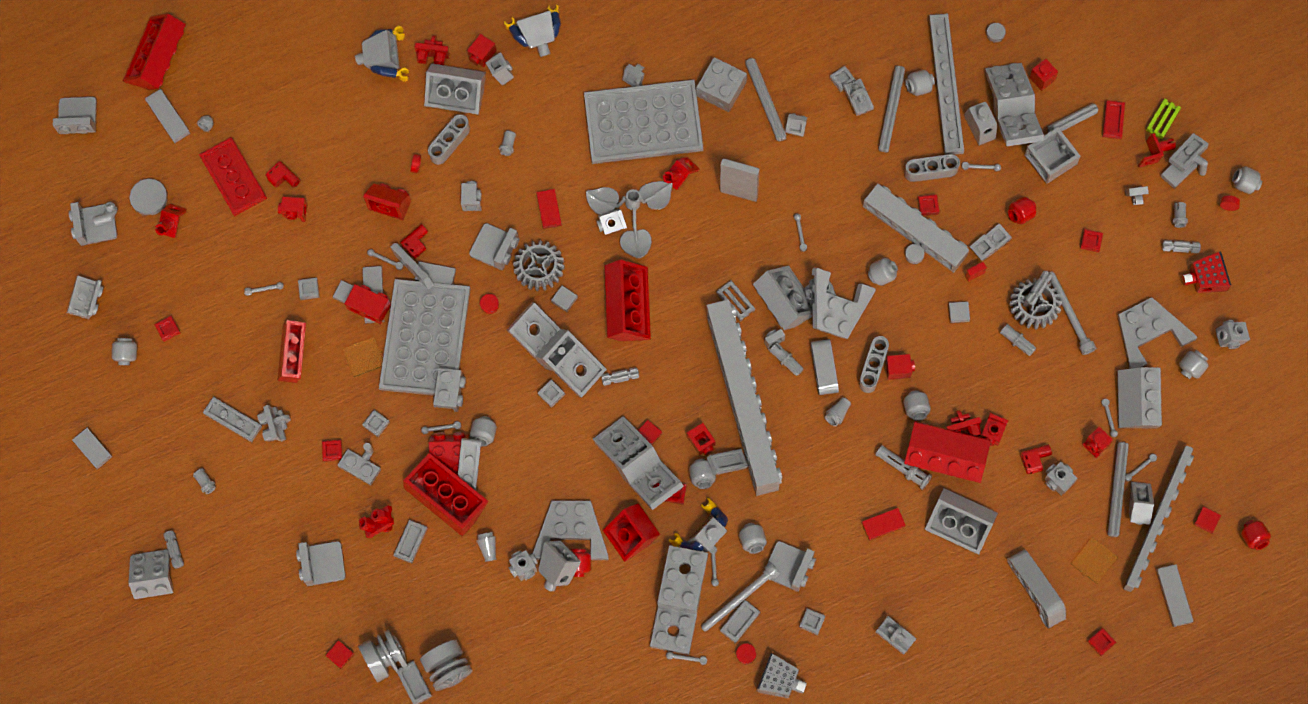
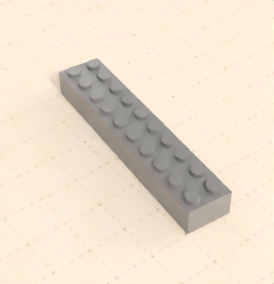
M729 300L707 305V320L756 496L778 491L779 484H782V474L780 468H776V452L770 448L772 447V438L770 431L765 430L767 421L765 414L760 412L762 403L759 394H755L757 385L754 376H750L752 370L749 358H745L747 350L744 340L741 341L742 332L739 322L736 323L737 314L735 306L730 305Z

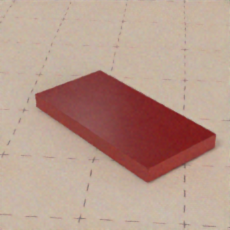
M232 137L199 154L234 217L267 199Z

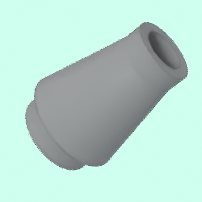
M841 398L839 402L826 411L825 420L832 426L841 424L848 408L851 406L850 401L846 398Z
M493 532L477 535V543L485 562L496 560V536H493Z

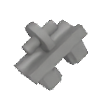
M861 79L843 86L856 116L874 109Z
M264 406V411L257 415L260 424H268L269 429L262 433L264 440L269 442L274 440L282 442L286 440L284 430L287 429L286 423L291 421L290 416L284 415L282 410L278 411L277 407Z
M889 616L876 630L879 636L903 655L916 640L913 635Z

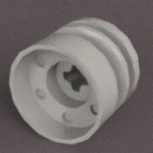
M389 629L384 631L387 638L385 642L379 634L377 635L379 645L375 646L370 639L358 645L377 682L389 677L387 669L389 666L398 672L399 669L396 665L398 661L403 668L408 667L405 653L398 639L391 634Z
M452 640L435 647L420 659L426 672L436 671L429 678L431 682H435L433 686L436 691L452 687L472 673L470 665L466 666L468 663L466 658L457 660L463 654L457 640Z

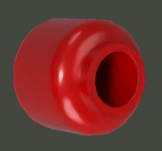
M1021 197L1012 202L1008 208L1010 220L1022 225L1036 216L1035 202L1027 197Z
M1250 520L1243 525L1244 528L1241 531V536L1250 549L1261 550L1269 545L1271 534L1263 522Z
M571 549V552L581 561L573 577H584V573L591 571V554L587 552V549Z

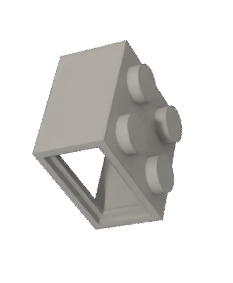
M714 57L696 87V95L730 112L747 82V73Z
M1059 127L1046 134L1044 141L1034 142L1029 145L1025 152L1027 159L1047 184L1077 165L1080 159V154Z

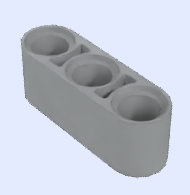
M456 115L431 143L428 152L434 164H443L469 134L470 126L466 116ZM465 124L463 128H457V125ZM449 137L454 138L451 142L445 141ZM436 151L442 152L439 156L433 155Z
M953 154L912 159L906 164L904 176L910 182L952 177L958 172L960 160ZM952 163L955 167L949 168L946 164ZM928 166H934L936 170L931 171L928 169ZM915 168L918 172L912 173L909 169Z
M877 336L873 339L861 374L859 386L865 393H871L876 389L889 348V342L883 336ZM882 344L885 349L878 350L875 348V345ZM875 361L879 364V366L877 368H873L869 365V363ZM865 379H871L873 381V384L869 386L866 385L863 381Z
M830 339L811 342L819 395L838 393V381Z

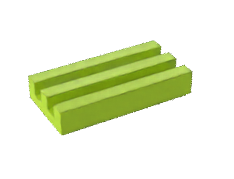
M1167 99L1163 100L1146 129L1151 134L1155 133L1162 140L1181 109L1180 106L1176 107L1174 103L1167 102ZM1165 106L1168 107L1156 129H1152ZM1171 110H1173L1174 113L1171 116L1166 127L1164 128L1163 132L1159 133L1158 131L1163 125L1168 114Z

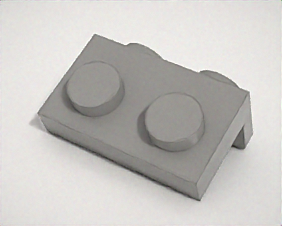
M77 276L66 313L86 319L95 315L98 309L96 300L97 297H101L103 291L102 281H93Z
M438 368L434 407L453 409L454 412L459 411V406L462 407L463 395H461V388H465L466 377H463L461 370Z

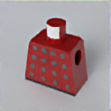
M1221 251L1193 262L1189 268L1190 273L1182 275L1184 286L1194 284L1197 293L1225 292L1231 286Z

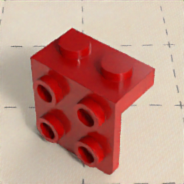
M456 432L453 435H445V433L431 435L429 453L458 476L462 438L470 439V434L465 435L463 432Z

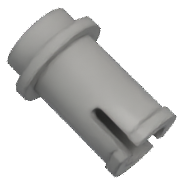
M512 131L504 132L503 143L499 147L502 155L511 156V153L514 152L513 144L516 133Z
M1179 202V206L1178 203L1174 204L1173 224L1177 228H1183L1188 223L1186 203Z
M203 468L193 474V477L202 487V492L209 494L215 490V482L210 480Z

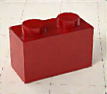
M354 284L344 303L347 310L380 325L391 306L388 296L380 292L376 294L369 287Z

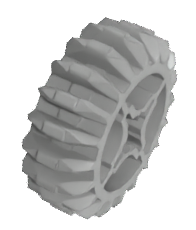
M541 240L538 245H535V242L532 241L531 247L525 244V250L519 249L520 255H515V260L517 261L513 263L515 267L514 274H517V280H522L521 284L523 286L528 284V289L530 290L533 286H535L536 291H539V287H543V290H546V285L553 288V281L558 283V277L563 276L561 270L565 269L562 264L564 258L560 257L561 252L556 251L555 245L550 247L549 242L543 245ZM536 254H545V256L539 257ZM530 257L531 264L528 265V268L524 270V264L526 260ZM535 261L537 262V264H540V266L542 264V269L538 268V266L536 268ZM554 262V268L548 274L546 269L550 266V263ZM539 275V276H541L542 278H534V277H531V276Z
M1036 278L1033 279L1032 283L1029 279L1025 281V284L1019 283V288H1014L1013 292L1015 294H1011L1010 298L1012 301L1009 303L1013 307L1011 313H1017L1014 319L1018 320L1021 318L1020 325L1026 322L1028 323L1027 328H1030L1031 324H1033L1035 330L1038 329L1039 324L1042 328L1046 327V323L1051 325L1053 320L1058 318L1057 314L1061 312L1059 306L1062 305V301L1058 300L1061 295L1055 294L1057 288L1051 289V282H1049L1042 294L1049 299L1050 304L1043 299L1041 294L1037 300L1038 306L1033 310L1034 305H1030L1025 301L1028 295H1023L1032 290L1037 282ZM1021 304L1029 309V314L1022 308ZM1037 312H1048L1042 316H1035Z

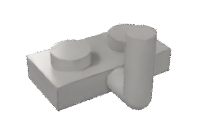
M1193 133L1169 158V162L1182 172H1185L1196 162L1200 165L1199 174L1204 176L1207 172L1208 162L1200 155L1208 148L1209 143Z
M365 443L363 445L365 452L362 457L347 449L338 463V467L371 486L381 471L380 467L369 462L374 452L371 444Z

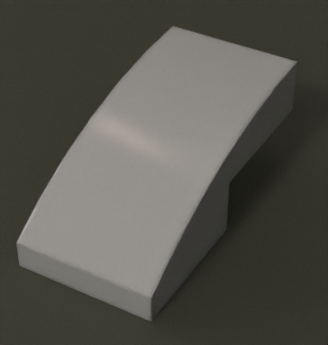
M998 224L986 235L981 236L970 248L983 261L1003 247L1012 237Z

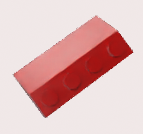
M168 13L150 17L123 78V82L147 90L158 89L163 84L164 74L170 67V60L177 51V44L184 34L186 24Z
M617 260L605 265L607 338L618 341L650 340L648 267L624 260Z
M915 421L904 464L981 483L991 440Z
M430 453L403 480L404 489L462 537L475 524L488 503V500Z

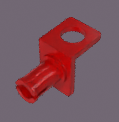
M1155 133L1151 134L1146 140L1151 156L1144 157L1138 164L1139 168L1158 163L1164 156L1163 152L1174 150L1176 143H1171L1174 139L1169 138L1158 141Z
M688 157L678 159L671 169L663 174V180L665 183H672V187L678 190L691 173L699 171V167Z
M173 204L167 205L161 210L160 221L155 226V232L161 236L165 235L175 238L179 217L185 214L187 209Z

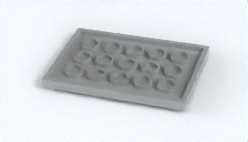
M695 80L584 92L592 164L703 151Z
M395 279L379 383L380 390L435 396L438 368L460 370L470 286L433 283V287L428 290L419 281Z

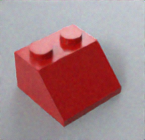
M382 183L380 185L373 184L363 196L368 210L404 221L411 203L408 192L402 189H391L388 185Z
M639 503L623 509L602 530L624 562L647 548L661 535Z

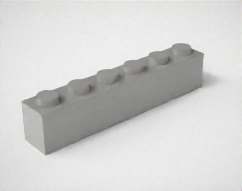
M877 184L864 200L863 207L913 244L920 245L924 252L953 273L968 256L969 249L965 243L952 238V235L947 230H941L933 220L923 217L918 209L908 206L903 198L894 196L886 186Z

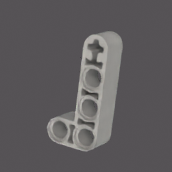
M1024 549L1007 558L1010 568L1039 608V614L1044 625L1047 628H1051L1065 620L1066 609L1064 603L1027 550Z

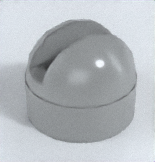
M207 115L201 117L197 122L198 126L206 132H209L214 125L213 119Z

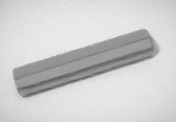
M1092 103L1049 125L1047 131L1051 132L1057 127L1063 131L1097 114L1099 109L1095 103Z

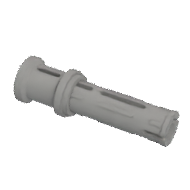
M883 445L876 453V456L905 474L908 481L912 480L922 490L932 478L931 474L927 475L918 467L904 464L905 460Z

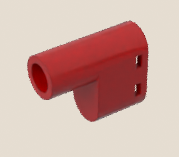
M281 161L276 163L265 174L267 180L275 188L279 187L284 181L295 188L301 181Z
M420 224L400 242L402 247L414 259L427 250L419 241L428 233L427 229Z
M1049 444L1020 452L1027 474L1043 471L1040 458L1052 455Z

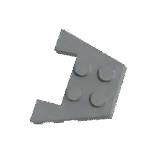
M813 268L812 275H814L815 283L812 285V292H815L813 328L848 339L876 289L864 284H858L853 302L827 293L826 290L831 273L819 268Z
M1152 297L1118 315L1122 339L1126 348L1125 352L1129 361V369L1145 367L1148 364L1138 347L1169 331L1172 332L1180 347L1197 339V336Z
M552 501L533 551L535 559L541 560L544 543L550 542V540H591V560H609L591 501Z

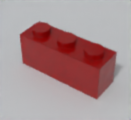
M287 320L283 324L277 381L297 383L301 379L306 323Z

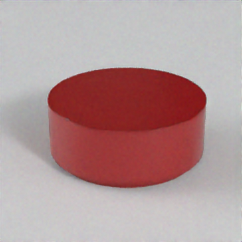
M413 155L410 172H419L421 155Z
M1231 195L1221 198L1220 207L1228 211L1238 210L1240 199Z
M493 294L484 295L480 300L481 310L486 314L495 313L499 308L498 298Z
M742 644L736 651V657L740 663L750 664L756 658V650L751 644Z

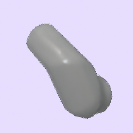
M113 202L105 204L106 210L103 215L93 217L95 226L106 224L113 220L117 213V207Z

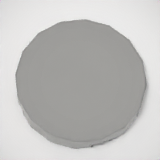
M145 179L134 185L129 198L135 211L147 216L159 213L166 206L168 194L165 187L159 181Z

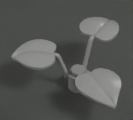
M664 181L648 183L640 191L635 189L629 190L626 193V197L624 196L620 202L618 193L614 189L607 187L587 190L586 197L590 208L598 215L613 211L625 202L626 207L633 211V231H626L621 236L620 245L627 254L635 258H642L650 250L652 240L648 231H637L636 209L640 207L641 202L643 204L647 203L649 208L655 210L666 207L670 201L672 183L668 184Z

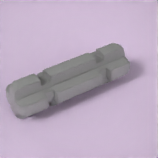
M1164 240L1162 249L1163 251L1173 250V252L1189 253L1191 251V253H1199L1201 245L1199 242L1190 243L1189 241L1175 240L1172 242V240Z
M1043 271L1025 299L1028 304L1035 305L1038 297H1040L1052 278L1050 272Z
M634 367L630 368L629 371L625 369L612 372L611 375L609 373L603 374L601 376L603 385H610L611 382L619 383L628 381L629 378L637 379L639 378L638 369Z
M173 531L165 532L164 539L167 542L166 546L172 559V566L175 569L184 566V563L180 557L181 553L175 540V533Z

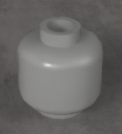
M924 69L909 74L908 79H906L908 92L915 96L931 92L935 84L933 75Z
M1247 166L1237 169L1232 177L1234 187L1247 194H1251L1255 190L1258 191L1262 185V180H1260L1261 174Z
M882 258L871 264L868 275L874 284L882 286L896 279L898 268L894 261Z
M117 338V341L112 343V359L118 361V365H130V362L137 359V344L132 342V339Z
M1197 350L1194 352L1188 351L1179 363V366L1183 369L1181 373L1188 379L1191 377L1200 378L1209 366L1208 358Z
M915 390L911 391L904 398L903 403L906 414L913 420H923L930 413L931 407L927 394Z
M489 417L477 418L472 423L470 438L481 440V446H487L494 441L497 426Z
M698 459L689 467L691 482L699 489H707L715 482L716 475H713L707 460Z
M749 523L739 532L741 545L745 551L755 554L761 552L766 546L767 539L762 526Z

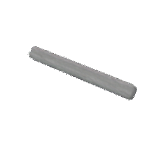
M754 58L746 60L747 69L778 142L786 139V133Z
M902 66L895 67L879 144L880 152L887 153L889 151L905 68Z
M1119 442L1117 445L1108 536L1118 537L1120 531L1129 447L1128 443Z

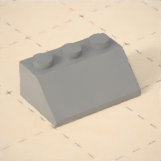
M431 64L426 72L424 106L479 115L485 88L486 72Z
M789 266L768 270L753 284L757 289V293L763 298L768 309L773 313L778 324L784 330L794 328L813 317V308L806 297L804 287Z
M1140 367L1118 370L1119 428L1158 429L1161 427V368Z
M944 488L925 530L979 555L998 513Z

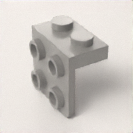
M94 97L61 98L59 100V116L53 119V126L58 134L95 133L97 100Z
M78 202L70 203L69 218L71 222L73 221L74 228H71L72 237L81 246L117 238L115 217L109 223L99 226L94 224L93 217L104 214L106 210L105 204L82 209Z
M484 224L470 250V256L503 271L505 265H508L511 259L513 249L519 243L520 238L518 237L517 230L510 228L506 232L492 225Z
M307 542L299 543V550H296L298 562L301 561L302 569H299L300 580H303L307 586L341 581L346 578L340 542L309 546Z
M777 542L768 564L771 563L780 576L771 581L799 592L800 587H805L809 576H806L808 569H813L816 558H814L815 552L810 549L804 552L783 542Z
M168 550L134 554L130 557L128 583L134 599L173 593V585L169 576L170 556Z

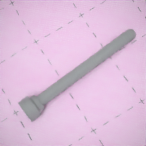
M1050 271L1052 274L1050 282L1053 288H1057L1056 294L1061 295L1059 300L1062 301V306L1080 340L1079 349L1082 355H1087L1097 348L1094 342L1087 338L1055 273Z
M769 563L764 567L763 574L702 625V630L708 631L767 580H775L780 576L774 566Z

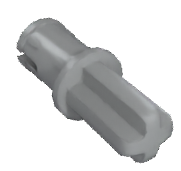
M1009 324L1001 330L1000 334L1028 356L1032 355L1036 350V347L1026 340L1023 334H1019Z
M778 342L771 347L769 352L794 375L798 376L803 371V367L792 357V354L785 351Z

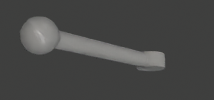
M963 162L962 169L979 168L1000 171L1001 165H974Z
M795 214L794 219L797 222L801 242L800 250L804 252L807 250V245L804 243L800 223L801 215Z
M373 249L367 251L369 256H375L396 266L397 270L403 269L401 262L396 263L375 253Z
M279 282L276 285L261 288H245L244 294L249 296L254 292L276 288L281 290L284 285Z
M1103 399L1102 406L1105 407L1111 428L1110 435L1117 437L1118 432L1114 428L1109 410L1110 401Z
M456 421L451 425L431 428L422 427L421 432L427 434L430 431L450 428L459 430L461 423Z
M1151 454L1147 461L1130 474H1126L1125 480L1131 481L1132 477L1150 462H1155L1157 456Z
M713 546L709 550L712 557L713 573L711 584L718 586L719 581L717 580L715 558L717 548Z
M672 652L666 654L669 660L676 658L700 662L702 665L707 663L706 657L695 658L676 655Z

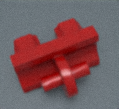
M432 35L431 40H424V44L415 43L417 62L419 64H427L428 57H434V64L444 66L446 59L450 57L448 46H443V41H437L436 35Z
M960 410L955 411L956 417L950 418V422L953 425L946 426V429L957 432L968 430L969 435L980 437V417L970 419L969 413L962 415Z
M387 505L383 509L377 508L372 511L371 516H363L359 519V527L365 531L367 538H372L382 531L388 533L392 530L394 519L391 516V506Z

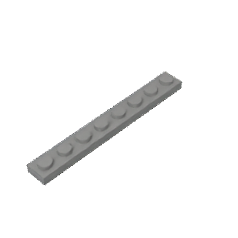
M948 14L930 15L929 22L945 155L964 154Z
M1187 445L1182 450L1123 588L1129 592L1134 587L1138 588L1141 583L1142 577H1140V573L1142 570H1146L1150 561L1147 559L1149 552L1153 553L1157 542L1154 540L1157 535H1161L1165 526L1162 524L1164 517L1168 518L1172 507L1169 506L1171 500L1175 501L1179 493L1177 486L1179 483H1183L1186 477L1185 467L1186 465L1190 466L1194 455H1191L1194 448Z

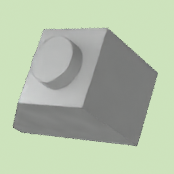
M1131 482L1130 522L1139 525L1150 524L1154 507L1151 484Z

